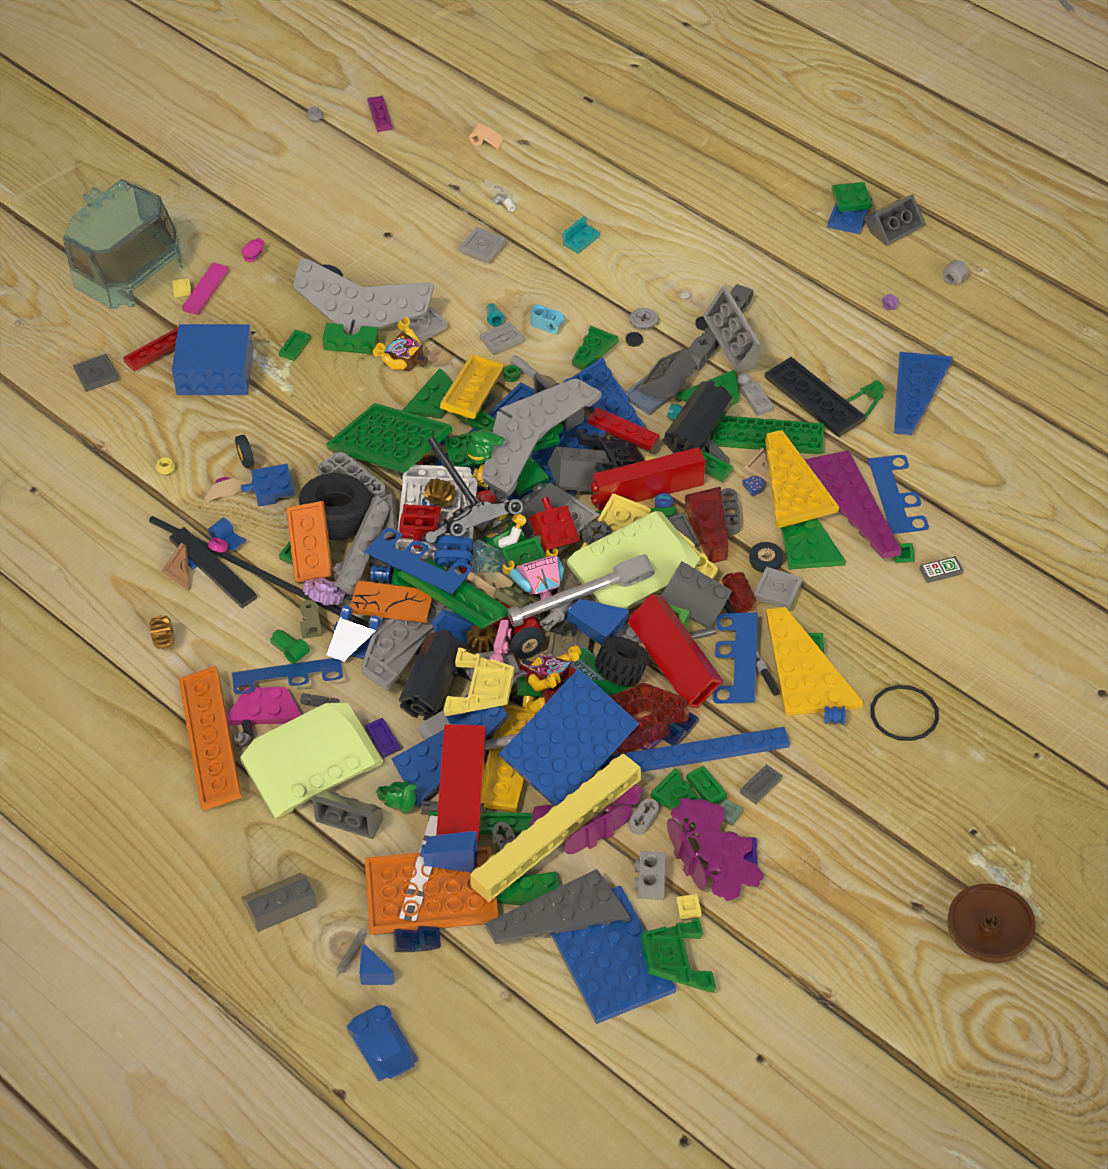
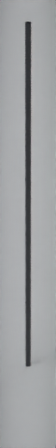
M151 516L149 519L150 523L172 534L180 530L154 516ZM197 538L214 555L305 600H312L309 598V595L304 594L303 589L227 552L214 551L208 547L209 543ZM315 601L318 606L338 616L341 615V608L331 604L323 605ZM353 614L348 620L369 628V622ZM421 648L416 652L417 655H419ZM459 667L457 675L471 681L465 669ZM510 692L509 700L522 706L523 698Z

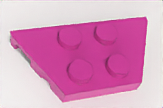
M286 687L254 688L253 692L243 693L227 714L229 725H242V721L246 719L251 720L252 725L285 724L301 716Z

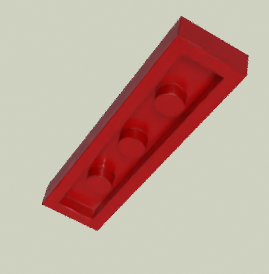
M178 327L124 356V363L134 372L173 351L176 346Z
M598 407L588 418V424L649 451L660 440L659 434Z

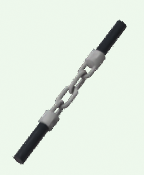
M727 599L724 605L725 610L728 614L736 613L732 604ZM756 649V669L763 676L772 695L776 696L780 691L769 673L766 662L759 656Z

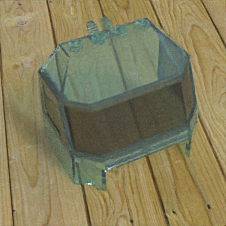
M121 179L104 193L98 188L93 187L90 190L92 195L88 193L83 194V199L88 205L72 216L63 237L74 288L110 309L118 308L119 305L135 307L132 291L176 256L179 267L183 269L179 234L161 197L137 183Z

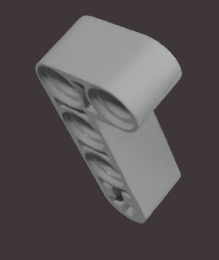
M343 452L333 454L318 465V476L329 473H342L359 479L368 488L371 501L377 495L380 498L386 496L385 485Z

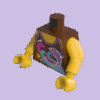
M407 317L402 319L405 324L401 320L398 322V328L405 330V333L401 332L386 349L384 344L378 343L373 350L374 356H381L384 364L392 370L411 371L416 365L425 367L428 362V358L423 356L422 343L413 329L408 327L410 320Z

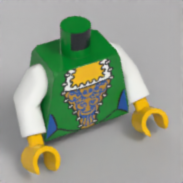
M520 513L513 516V522L503 520L507 514L497 517V520H494L493 528L483 534L485 543L478 546L481 554L485 556L492 552L502 555V547L527 540L521 529V526L526 523V518Z

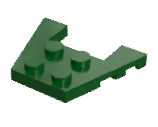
M694 918L688 923L679 922L669 928L665 926L642 932L640 941L648 974L714 993L716 984L713 972L692 971L690 969L683 938L701 939L703 931L699 918Z

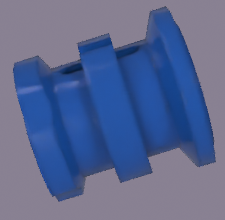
M373 565L371 568V582L378 580L379 583L387 581V584H391L393 577L392 565L388 568Z
M825 706L824 724H828V722H832V724L841 722L842 725H845V706L841 708Z

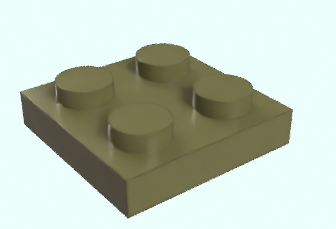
M519 585L498 588L493 594L494 597L510 607L517 605L518 608H522L540 601L538 596L530 595Z

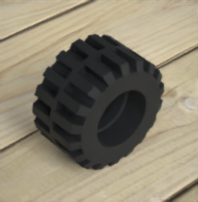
M612 636V638L608 637L602 642L595 659V668L603 678L611 683L633 686L641 680L649 657L647 651L639 643L629 638Z

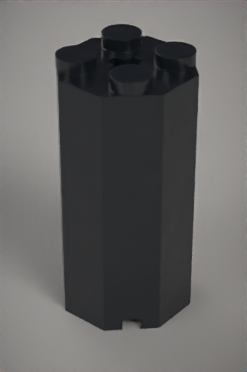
M711 380L703 381L698 385L662 439V442L668 446L673 454L698 447L701 451L732 405L733 397L725 387L721 385L716 387L714 386L715 382Z
M448 630L427 634L400 695V708L414 718H418L419 715L424 716L423 720L425 721L441 712L459 670V667H456L455 664L458 648L466 649L467 645L459 641Z

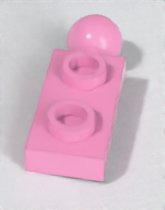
M501 620L494 644V654L488 660L494 659L504 663V654H508L509 650L508 640L512 639V629L509 628V620Z

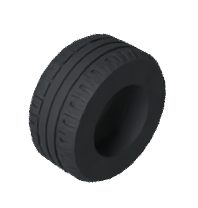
M329 473L317 476L304 485L299 494V505L323 501L329 540H342L357 535L370 506L371 495L368 488L359 479L342 473Z

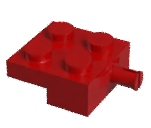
M549 497L542 498L545 510L535 513L529 519L534 534L540 536L544 550H552L579 542L580 539L568 505L552 507Z
M403 504L399 532L402 534L401 538H412L422 542L421 534L437 527L436 523L441 518V507Z

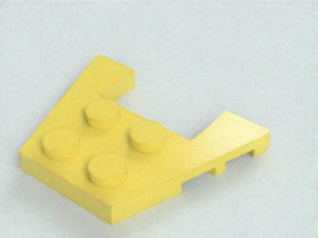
M458 648L455 660L456 667L475 669L468 697L447 696L444 715L451 716L507 705L515 674L514 667L494 659L482 658L480 654L476 653L474 655L466 652V649Z

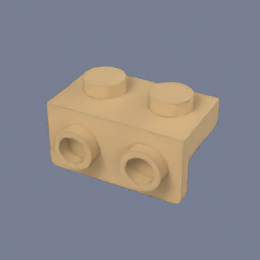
M488 563L484 564L480 572H470L467 579L473 582L472 585L480 590L483 589L487 592L488 596L495 600L496 597L493 594L496 589L512 587L515 584L512 579Z

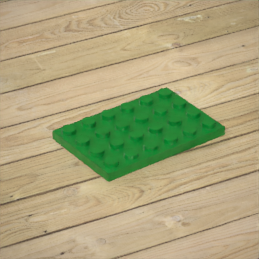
M374 403L328 441L326 445L328 450L343 452L350 457L405 473L432 450L431 445L427 441L428 438L434 436L439 443L453 430L450 424Z

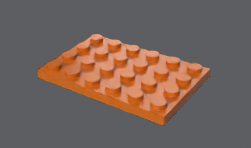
M491 846L478 847L475 869L481 867L492 856ZM420 852L365 857L370 935L485 924L498 917L496 897L488 902L471 887V872L432 867L430 875H427L423 872L425 867L423 865L421 873L423 876L429 877V879L423 884L424 896L421 906H419L416 901L410 900L405 903L404 901L405 897L411 898L418 893V886L410 881L417 874L415 864L420 856ZM409 885H413L416 888L415 893L412 895H407ZM413 903L417 906V910L414 913H407L405 906ZM403 909L404 914L407 916L418 914L416 921L400 919L401 910Z

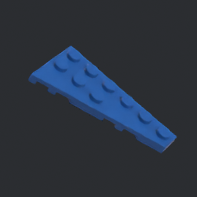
M910 352L899 353L894 421L895 434H913L949 369L953 356Z
M604 358L584 369L594 372L596 389L601 391L602 397L595 404L587 408L594 412L598 407L646 428L642 420L636 415L634 407L628 402V398L620 384L612 376V371L606 366Z
M503 706L478 710L453 725H483L486 728L487 738L489 735H493L509 717ZM444 730L391 758L403 781L407 780L408 784L412 782L417 784L415 793L417 796L416 804L419 809L421 808L422 800L425 801L430 795H433L440 786Z

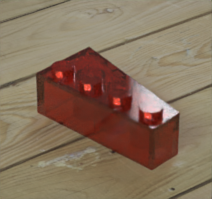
M721 486L685 495L684 510L708 561L717 563L727 560L729 545Z

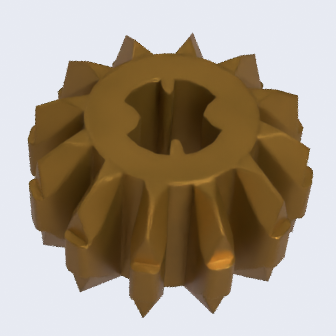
M436 478L430 479L427 482L423 495L425 496L424 499L429 501L430 504L444 507L450 506L456 497V490L450 481L447 482L444 479Z
M167 615L151 618L149 624L154 646L157 649L173 646L175 635L171 619Z
M494 624L483 629L471 625L470 631L467 633L468 647L473 652L479 651V653L490 652V650L494 651L498 629H495Z

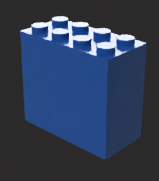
M179 324L172 365L176 395H248L254 351L250 324Z

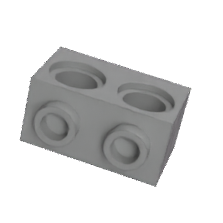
M640 851V860L636 859L635 872H639V878L635 877L634 890H638V899L664 900L666 852Z

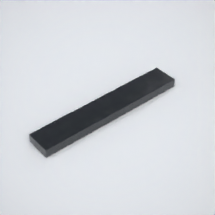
M185 527L169 536L170 541L177 548L181 543L186 545L187 557L241 608L257 599V594Z

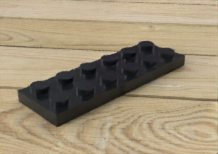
M792 357L765 372V378L820 423H824V426L837 437H841L865 421L866 416Z

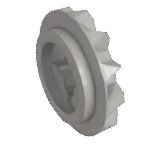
M639 308L630 315V323L633 324L634 328L639 327L640 330L642 328L648 330L649 327L654 328V325L657 324L658 316L651 309Z

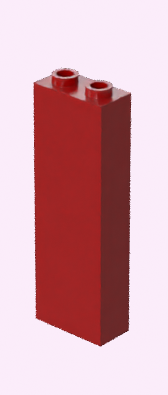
M698 447L594 473L593 482H591L593 492L590 496L593 506L596 505L598 511H603L612 494L634 502H640L655 498L661 493L672 494L703 486L705 459Z
M651 594L627 620L686 706L698 708L724 682L664 597Z
M444 724L436 836L475 831L477 832L478 847L486 728L483 725Z

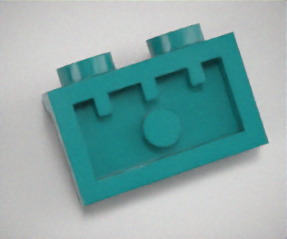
M583 216L563 232V246L579 254L600 237V231L587 225V217Z

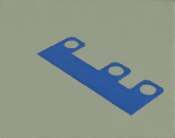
M905 455L868 458L892 533L928 530L929 525L925 516L907 517L904 509L920 506L919 494L917 492L899 493L892 470L907 469L909 467L907 457ZM901 458L905 461V464L900 467L895 466L893 460ZM913 495L917 498V502L908 504L905 501V497ZM915 519H921L925 525L922 528H916L912 522Z
M386 528L364 552L450 594L457 589L473 570L471 565L457 561L446 572L420 560L429 547L417 540L412 541L404 551L393 547L402 534L392 528ZM387 532H394L396 538L392 541H387L384 539V535ZM413 545H421L423 551L415 554L411 552V547ZM459 565H464L467 568V572L457 574L455 568Z
M758 612L729 613L717 616L716 628L718 630H736L735 641H719L715 645V656L717 658H734L733 686H719L713 692V701L716 704L755 702ZM724 617H730L733 622L729 627H723L720 624V620ZM727 644L731 646V652L723 655L719 652V647ZM725 689L729 691L730 695L726 700H720L717 698L718 691Z
M328 658L232 672L233 690L235 694L250 693L254 691V681L288 676V684L290 686L304 685L309 683L308 673L320 671L324 681L338 680L343 678L341 660ZM335 671L339 673L335 678L326 677V674ZM301 676L305 678L301 683L292 682V679ZM244 684L250 686V689L247 691H239L237 689L240 685Z

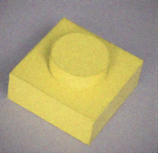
M190 279L172 280L174 297L191 295Z
M697 894L676 897L680 920L701 917V908Z

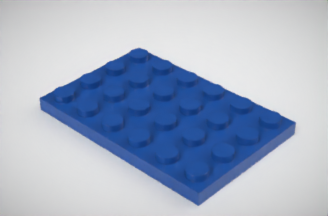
M578 669L498 755L553 806H556L564 801L567 795L574 793L584 782H587L639 723L586 674Z
M621 885L611 890L630 916V921L622 922V920L604 926L597 924L591 925L587 929L555 934V932L550 933L596 1024L676 993L673 981L647 973L640 941L642 932L646 931Z

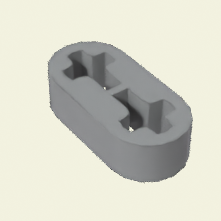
M645 799L640 803L630 818L631 832L642 835L649 829L658 816L659 805L657 801ZM650 807H652L653 810L650 809V810L648 811V813L646 814V809H649ZM643 820V824H640L639 826L635 825V823L639 824L640 821Z

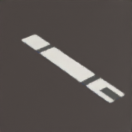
M431 815L422 841L423 845L426 844L428 836H436L437 816ZM419 856L415 864L417 874L410 881L418 886V893L411 898L405 897L404 903L413 900L421 906L424 896L422 887L429 879V877H425L421 873V867L424 865L423 857ZM425 866L423 872L430 875L432 867ZM409 885L407 895L415 893V886ZM413 903L405 906L407 913H414L417 910V906ZM402 909L400 919L416 921L418 914L407 916Z

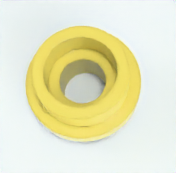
M163 457L158 460L156 469L160 474H169L173 472L175 465L170 458Z

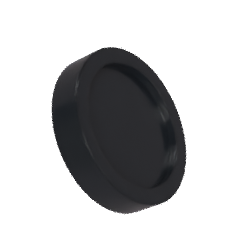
M703 316L698 317L695 321V326L697 329L705 331V329H708V324Z
M630 332L626 335L625 341L627 345L637 347L643 343V336L638 332Z

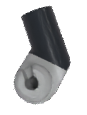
M248 719L243 720L241 723L243 732L238 733L239 736H234V741L239 746H245L254 737L252 723Z

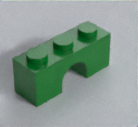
M326 323L322 337L323 348L329 351L373 354L374 348L379 343L378 327L361 326L358 333L348 335L344 333V324Z

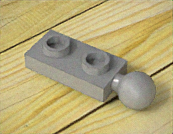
M741 373L737 378V382L741 386V393L755 414L760 416L773 411L774 405L757 381L751 383V376L748 373Z

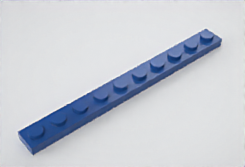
M785 727L623 754L639 765L641 772L789 748L790 742ZM622 754L609 756L598 770L608 766L614 758H618Z

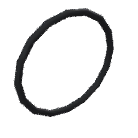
M895 685L883 689L874 697L870 705L871 719L876 728L886 736L900 741H914L925 738L934 731L939 721V709L933 698L923 690L909 685ZM910 689L922 694L931 702L935 710V720L931 728L921 735L900 737L887 732L879 725L875 718L874 706L878 698L888 691Z

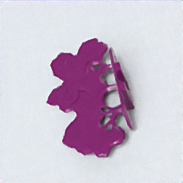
M635 784L614 801V807L610 804L595 816L591 823L574 832L564 845L565 853L575 854L586 847L591 849L597 846V841L601 838L609 839L614 836V831L622 827L632 816L633 808L630 805L638 803L639 794L642 793L641 788ZM541 805L534 807L530 827L534 825L537 819L549 813L554 806ZM604 811H608L607 814L601 816Z
M680 798V805L672 809L670 813L672 818L667 820V830L674 846L673 854L677 860L681 858L684 863L683 871L685 875H690L701 891H704L707 887L706 875L712 877L714 881L712 885L713 894L718 897H724L726 901L740 897L741 884L758 887L760 881L764 878V874L755 863L744 859V855L752 850L753 839L745 836L739 837L737 833L732 831L723 833L719 830L720 825L725 819L723 806L709 803L707 800L702 799L693 801L690 798ZM686 818L689 819L687 823L684 822ZM677 821L683 823V831ZM691 822H694L696 824L695 829L688 832L690 830L688 826ZM686 837L697 839L700 844L699 850L694 851ZM697 856H700L703 860H705L708 863V866L705 869L703 868ZM713 871H718L719 874H716V875H715V874H713L712 872H713Z

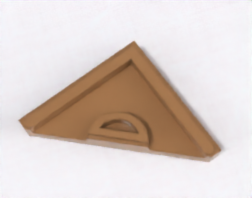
M181 543L161 572L189 591L190 578L186 545Z

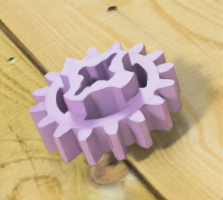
M325 578L306 580L303 588L305 595H309V598L313 601L320 602L323 605H333V603L339 605V603H343L346 593L335 582L328 581Z

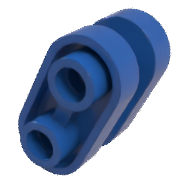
M438 536L435 541L437 551L434 552V562L441 567L454 565L457 561L470 565L472 563V553L469 551L473 550V539L462 536Z

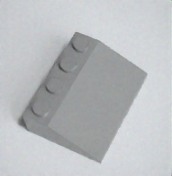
M725 285L718 292L703 314V317L736 373L754 368L760 360V342Z

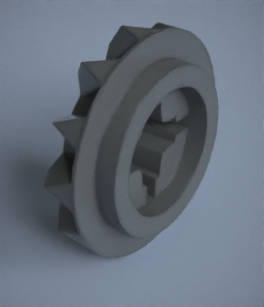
M598 519L596 522L589 521L587 525H584L582 538L590 545L611 534V526H608L605 521L599 522ZM600 530V534L594 535V531Z

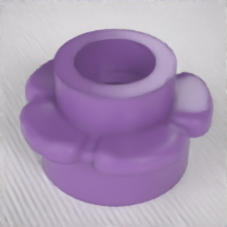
M887 294L886 297L882 298L883 307L887 310H895L898 304L897 297Z

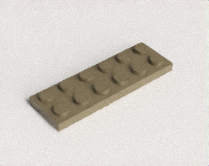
M563 559L562 562L564 572L557 594L582 585L567 566L568 559ZM590 594L572 601L574 604L579 599L596 602ZM567 614L564 620L557 622L553 628H560L563 623H567ZM578 629L574 637H572L571 631H566L564 636L551 632L548 652L553 657H559L568 653V649L572 646H578L579 649L584 646L588 650L590 637Z

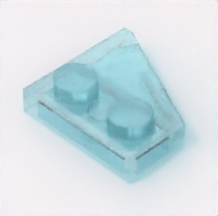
M478 539L473 543L474 572H503V564L506 567L507 565L501 550Z

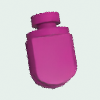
M258 237L256 240L249 241L241 250L246 262H254L262 253L265 242Z

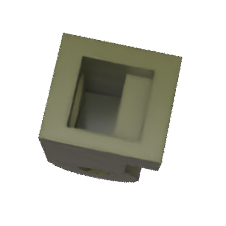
M313 600L303 601L300 605L303 620L300 622L302 639L322 636L316 602Z

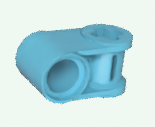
M535 305L531 308L530 322L535 328L555 334L559 330V325L565 321V316L560 311L552 310L543 305Z

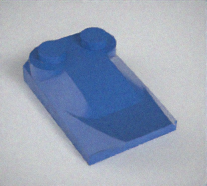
M375 1006L354 1017L346 1026L349 1035L378 1082L385 1078L392 1079L413 1068L415 1062L418 1061L417 1056L393 1019L391 1011L387 1006Z

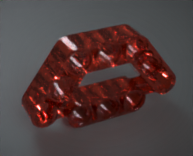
M648 683L638 684L610 696L630 716L643 711L651 712L646 716L636 719L639 723L638 726L616 749L620 753L629 752L667 736L670 733V724L674 722L683 723L689 718L687 700L684 697Z

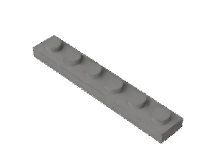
M378 495L372 498L335 582L348 595L354 593L357 581L360 580L370 555L364 552L379 536L391 508Z

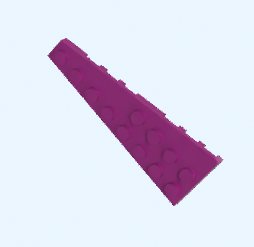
M849 450L804 459L840 507L838 512L848 518L849 524L854 525L859 530L858 533L870 542V546L882 559L901 555V548Z

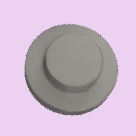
M319 107L308 109L307 118L309 120L318 121L323 117Z

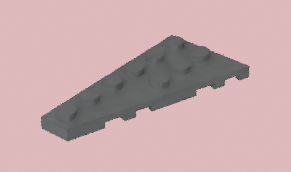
M595 869L485 923V929L493 942L500 944L518 941L522 937L533 935L541 937L545 933L555 932V934L587 929L591 925H609L611 922L619 920L627 922L630 921V916L598 869Z

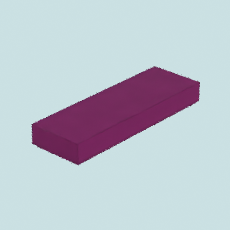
M383 96L367 98L376 131L393 130Z

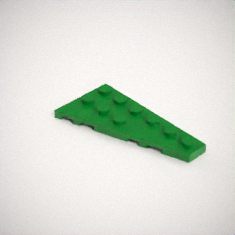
M817 518L780 528L788 570L845 566V559Z

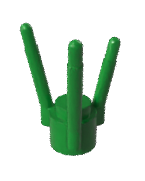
M875 380L846 400L850 402L865 393L868 397L875 398L865 413L866 420L877 402L883 397L881 393L884 391V386L880 381Z

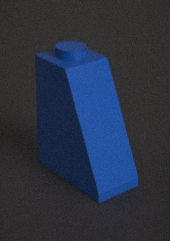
M579 599L575 604L572 603L566 611L567 623H574L576 629L602 645L606 638H612V636L618 633L626 624L629 615L627 609Z
M470 831L428 836L426 844H422L420 857L424 859V866L472 873L478 858L477 832Z

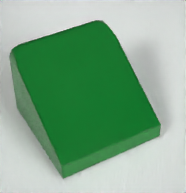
M913 543L898 544L901 548V555L894 556L895 563L915 562Z

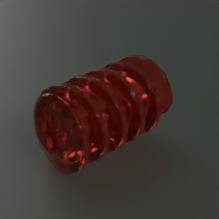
M743 572L729 573L721 581L725 587L732 590L729 599L736 613L749 612L757 600Z

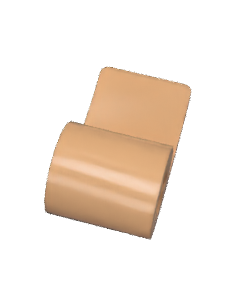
M477 124L470 134L469 140L474 145H481L486 140L498 150L503 142V137L483 124Z

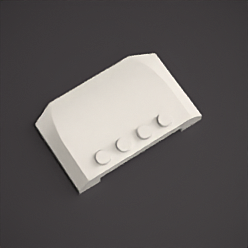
M413 465L408 471L403 473L398 532L403 504L422 505V499L425 497L423 495L424 488L430 479L439 478L447 482L450 481L456 490V497L450 506L441 507L440 520L444 518L449 519L453 516L452 513L468 506L464 494L444 466ZM455 467L471 493L476 496L477 481L472 476L471 469L469 467ZM474 526L465 529L464 534L461 536L473 539ZM400 538L395 543V548L404 551L414 539ZM422 541V543L428 545L429 549L420 559L429 558L434 560V552L437 551L435 542L425 543ZM418 545L417 548L411 547L412 553L418 554L423 551L422 546L419 549Z

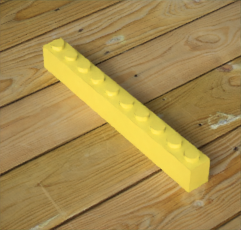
M625 754L614 758L603 770H599L588 782H584L578 790L567 795L565 800L559 805L552 807L544 817L537 819L534 825L527 830H523L515 840L507 843L500 852L492 855L481 867L474 869L470 875L471 887L490 902L566 841L574 832L582 828L641 780V767Z

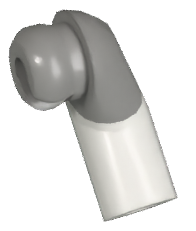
M501 193L496 194L493 198L495 204L500 205L501 202L504 203L510 212L516 209L512 200Z

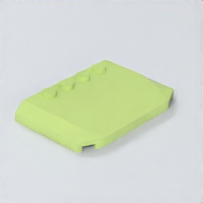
M655 511L576 551L567 560V566L579 581L584 584L613 573V568L621 562L646 554L655 571L653 576L627 587H621L620 583L590 594L597 603L629 610L644 602L651 594L657 595L663 592L681 561L695 568L700 563V557L663 512Z
M325 703L254 739L240 757L243 766L275 820L292 812L295 807L312 799L315 794L328 791L362 772L367 773L383 764L382 758L349 703Z

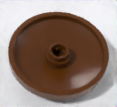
M990 883L977 884L962 890L953 899L947 917L948 930L954 943L969 956L991 963L1010 961L1022 955L1030 946L1036 928L1034 913L1021 895L1005 886Z

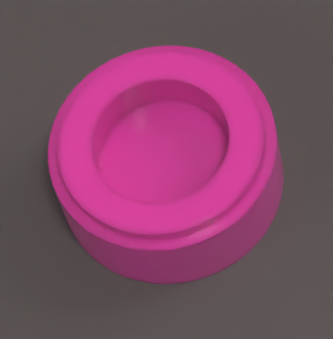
M211 538L208 547L217 552H226L228 543L219 538Z

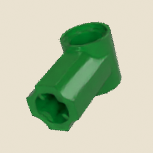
M277 629L270 638V643L282 651L286 659L292 664L297 663L310 652L308 644L303 639L296 640L283 630Z

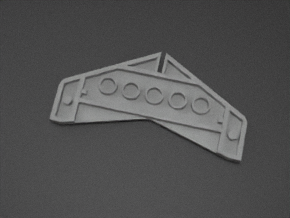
M300 258L294 280L296 291L335 324H344V333L348 335L351 333L353 322L355 324L352 335L358 333L361 326L378 327V330L397 325L400 320L403 323L402 319L404 317L409 318V320L424 317L429 311L435 288L434 284L426 282L361 287L304 258Z
M571 379L500 408L501 412H497L493 433L504 437V442L501 446H495L490 453L491 458L485 461L482 473L484 482L508 497L514 491L518 483L517 479L536 443L555 425L583 407H590L602 397L601 391L579 379Z
M433 598L427 623L380 617L382 619L381 624L372 635L362 662V673L387 691L400 677L425 641L427 634L435 632L431 621L442 609L453 613L456 612Z

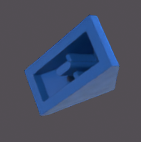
M364 944L361 947L359 974L361 985L394 984V971Z

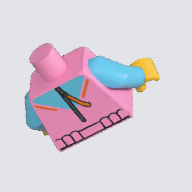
M547 549L545 558L516 566L517 569H514V562L509 561L510 568L503 564L502 571L504 574L510 575L525 592H528L530 595L539 593L541 600L552 596L550 589L560 586L564 567L559 557H557L558 550L553 549L551 554Z

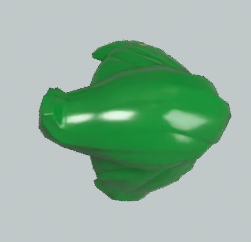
M489 430L475 431L467 445L468 458L475 464H482L485 460L491 458L490 453L495 446L503 444L504 437Z
M405 780V782H393L390 786H380L376 790L377 797L389 808L399 809L403 814L410 813L416 805L417 796L415 789L417 784L413 782L408 784V781Z

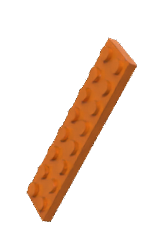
M213 666L179 678L201 808L205 811L242 798L218 668Z

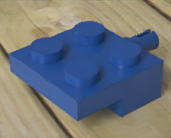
M288 463L251 470L252 483L241 485L242 493L253 491L256 494L258 507L276 504V498L294 495Z

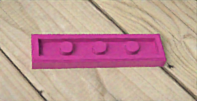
M214 262L211 264L182 306L184 312L195 315L200 314L228 273V266Z

